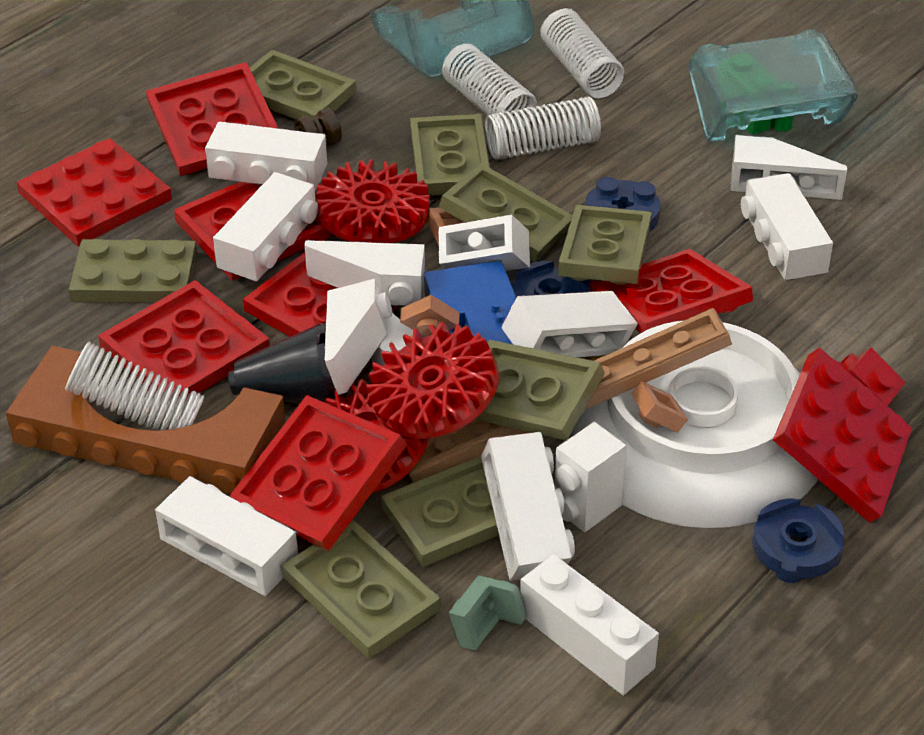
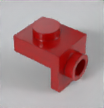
M872 347L859 356L852 352L840 362L846 371L865 387L869 388L887 406L906 383Z

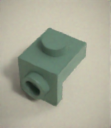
M480 575L477 576L461 598L454 603L453 608L449 612L460 647L476 651L499 619L521 625L527 618L520 592L516 585Z

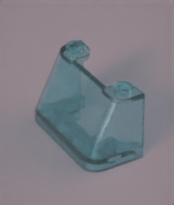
M460 0V8L429 19L423 17L421 9H412L404 12L395 6H384L370 11L377 34L419 73L428 76L441 75L445 58L450 51L459 45L472 44L489 57L524 44L531 38L534 31V22L528 0ZM466 51L461 52L459 55H457V56L455 57V59H454L453 62L451 63V66H450V70H449V71H451L452 65L454 64V62L456 61V59H457L462 53H464V52H466ZM470 52L464 55L461 59H459L454 69H456V67L462 59H464L467 55L472 54L474 52ZM476 55L467 58V59L461 64L460 67H462L469 59L475 57Z
M813 29L793 36L722 46L706 44L697 49V53L692 56L688 64L708 142L724 140L726 138L725 130L738 125L739 130H745L752 121L812 113L813 119H819L823 115L825 124L842 122L858 99L855 82L824 33Z

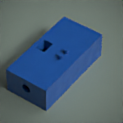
M502 260L424 272L425 297L433 295L460 312L459 325L461 328L467 325L473 336L479 332L482 338L486 339L487 343L489 340L513 344L501 328L516 300ZM455 328L449 330V332L454 333Z

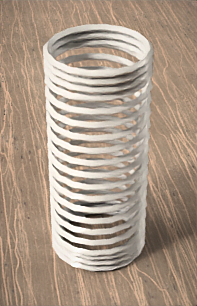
M564 8L553 12L546 18L541 27L543 42L573 76L576 82L579 83L587 95L600 99L615 92L624 78L623 66L580 16L572 9ZM562 17L561 19H559L558 21H556V22L554 23V25L550 28V26L553 24V22H554L555 20H557L558 18ZM562 20H565L564 22H562L561 24H559V25L556 27V29L553 31V33H552V30L554 29V27H555L559 22H561ZM565 23H568L567 25H565L564 27H562V28L558 31V33L555 35L556 31H557L562 25H564ZM568 26H571L568 29H566L557 40V37L562 32V30H564ZM571 29H574L568 34H566V36L560 42V39L564 36L565 33H567ZM607 63H609L608 66H607V68H606V70H605L599 77H597V78H595V79H593V80H588V79H592V78H594L595 76L599 75V74L605 69ZM603 65V67L597 73L590 76V74L596 72ZM610 66H611V69H610L609 73H608L602 80H600V81H598V82H596V83L587 84V83L595 82V81H597L598 79L602 78V77L608 72V70H609V68H610ZM613 69H614V72H613L612 76H611L605 83H603V84L600 85V86L591 87V86L598 85V84L602 83L603 81H605V80L610 76V74L612 73V71H613ZM616 71H617V75H616L615 79H614L607 87H605V88H603V89H600V90H595V89H599V88L605 86L606 84H608V83L614 78V76H615V74H616Z
M459 45L450 51L445 58L442 66V74L445 80L487 116L489 114H499L500 112L504 114L505 108L515 99L511 107L506 110L509 112L516 105L519 96H521V99L514 111H517L521 106L524 95L525 101L520 110L525 108L528 98L527 109L537 106V100L532 93L526 90L525 87L508 75L507 72L474 45ZM466 51L456 59V61L452 65L451 72L449 73L451 63L453 62L455 57L459 55L461 52ZM470 52H474V53H472V54L467 55L464 59H462V60L460 61V63H459L458 66L456 67V70H455V73H454V76H453L454 67H455V65L457 64V62L459 61V59H461L464 55H466V54H468V53H470ZM476 55L475 57L469 59V60L463 65V67H462L461 70L459 71L458 78H457V80H456V75H457L458 69L460 68L461 64H462L467 58ZM476 59V61H474L471 65L467 67V69L463 73L462 78L460 79L461 73L466 67V65L469 64L472 60ZM474 65L470 73L466 75L468 70ZM523 118V125H524V127H525V126H526V122H525V120H524V118ZM517 119L518 130H520V124ZM511 123L512 132H514L513 123ZM505 124L506 132H508V127Z
M588 96L578 100L561 101L559 104L556 102L553 105L548 104L547 106L542 105L541 107L536 106L535 108L512 110L510 113L506 111L504 114L501 112L499 114H489L485 121V132L489 151L497 161L506 159L508 156L511 158L514 155L518 157L520 153L524 156L526 152L530 155L532 152H543L545 149L549 151L551 148L555 150L557 147L559 149L563 146L567 148L569 145L573 147L575 143L580 145L581 142L583 144L597 142L601 135V122L597 105ZM554 112H555V114H556V123H555V119H554V117H553V116H554ZM587 112L590 119V127L588 123ZM548 113H549V116H550V125H549V121H548V118H547V117H548ZM542 115L544 117V127L541 120ZM536 116H537V119H538L539 133H538V129H537V125H536V121H535ZM523 118H524V120H525V122H526V131H527V137H528V141H529V145H530V150H529L528 147H527V138H526L525 128H524V125H523ZM529 118H531V121H532V129H533V136H534V140H535V144H536V150H535V148H534V146H533V136H532L531 126H530V123H529ZM517 119H518L519 124H520L521 139H522V143H523V146H524V150H523V151H522V148H521V141H520V134H519V130H518V126H517ZM511 120L514 126L515 140L518 148L517 152L515 150L514 137L511 128ZM505 122H506V125H507V127H508V135H509V142H510V145H511V153H510L509 147H508V139H507V134H506V129H505ZM576 132L579 138L578 142L576 140ZM545 133L548 141V147L546 145ZM570 133L573 139L572 143L570 141ZM539 134L542 142V149L539 144ZM564 134L567 140L566 144L564 142Z
M87 342L67 381L66 391L69 390L70 393L73 392L76 396L80 395L83 391L82 398L85 399L89 396L90 402H93L97 397V406L101 405L104 401V409L108 408L111 404L110 411L114 412L118 407V415H121L126 408L125 419L129 418L133 412L132 422L136 421L140 415L138 423L142 425L147 418L146 428H149L155 419L152 427L153 431L158 429L162 420L163 423L160 430H166L170 421L171 424L168 430L187 427L193 424L205 398L204 395L201 396L200 393L197 394L196 391H191L187 397L189 391L187 387L183 389L179 396L182 388L181 384L176 386L171 395L175 385L174 381L169 383L164 392L168 381L167 378L162 380L155 393L161 378L160 374L156 375L147 391L154 375L153 371L149 372L140 388L147 372L146 368L142 369L133 385L140 368L139 364L135 366L125 384L133 365L132 361L127 364L116 385L126 362L125 358L121 359L108 383L118 361V355L114 356L101 380L112 355L111 351L107 353L93 379L105 350L102 348L98 353L99 346Z

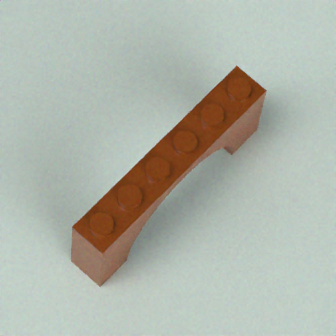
M53 345L6 412L13 443L60 453L64 456L95 461L107 466L112 465L145 475L172 479L181 483L191 476L206 485L211 484L217 487L222 493L233 492L286 423L283 396L243 388L235 400L225 409L204 421L187 427L152 431L119 425L99 414L89 404V396L83 399V391L80 395L76 396L73 392L70 393L69 390H65L67 381L81 352Z

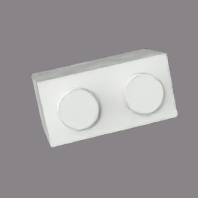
M512 215L439 227V264L445 269L502 260L505 271L530 267L529 230Z
M593 422L556 448L555 488H560L564 499L562 519L572 522L584 533L620 508L623 499L627 445L596 422Z

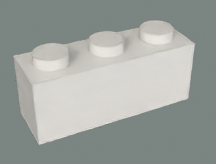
M218 122L205 147L209 178L264 184L274 172L314 184L316 191L327 166L325 134Z
M274 172L213 237L217 268L258 281L268 269L275 265L277 258L284 250L294 244L297 236L308 223H312L316 218L318 203L315 201L314 184Z
M790 173L747 180L746 194L741 198L743 216L746 219L749 218L754 227L757 240L763 242L768 251L771 264L777 266L784 280L828 273L833 242Z
M613 291L517 296L501 328L514 345L572 357L608 355L621 349L626 345L638 323Z
M541 432L489 438L481 459L509 580H521L552 554L568 564L575 552L574 539L571 531L565 530L562 519L564 499L560 488L554 487L551 475L554 470L553 454L549 447L544 446Z
M191 476L155 509L161 540L263 596H266L283 579L281 565L298 555L295 531L257 512L250 504L240 503L223 494L217 487L211 484L206 485Z
M552 554L521 579L520 596L527 615L526 620L624 696L655 669L659 633L557 556Z

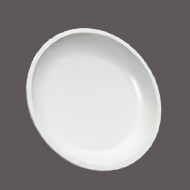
M682 321L666 323L646 330L631 339L624 347ZM723 323L730 335L732 345L646 382L671 394L678 402L688 419L678 433L662 425L660 428H654L646 423L638 413L640 408L631 394L635 389L633 388L585 409L574 427L571 437L593 422H596L627 445L622 505L637 513L670 524L698 528H724L757 522L758 515L764 507L782 499H801L818 480L773 441L800 376V372L793 367L790 360L780 349L752 331L736 325Z

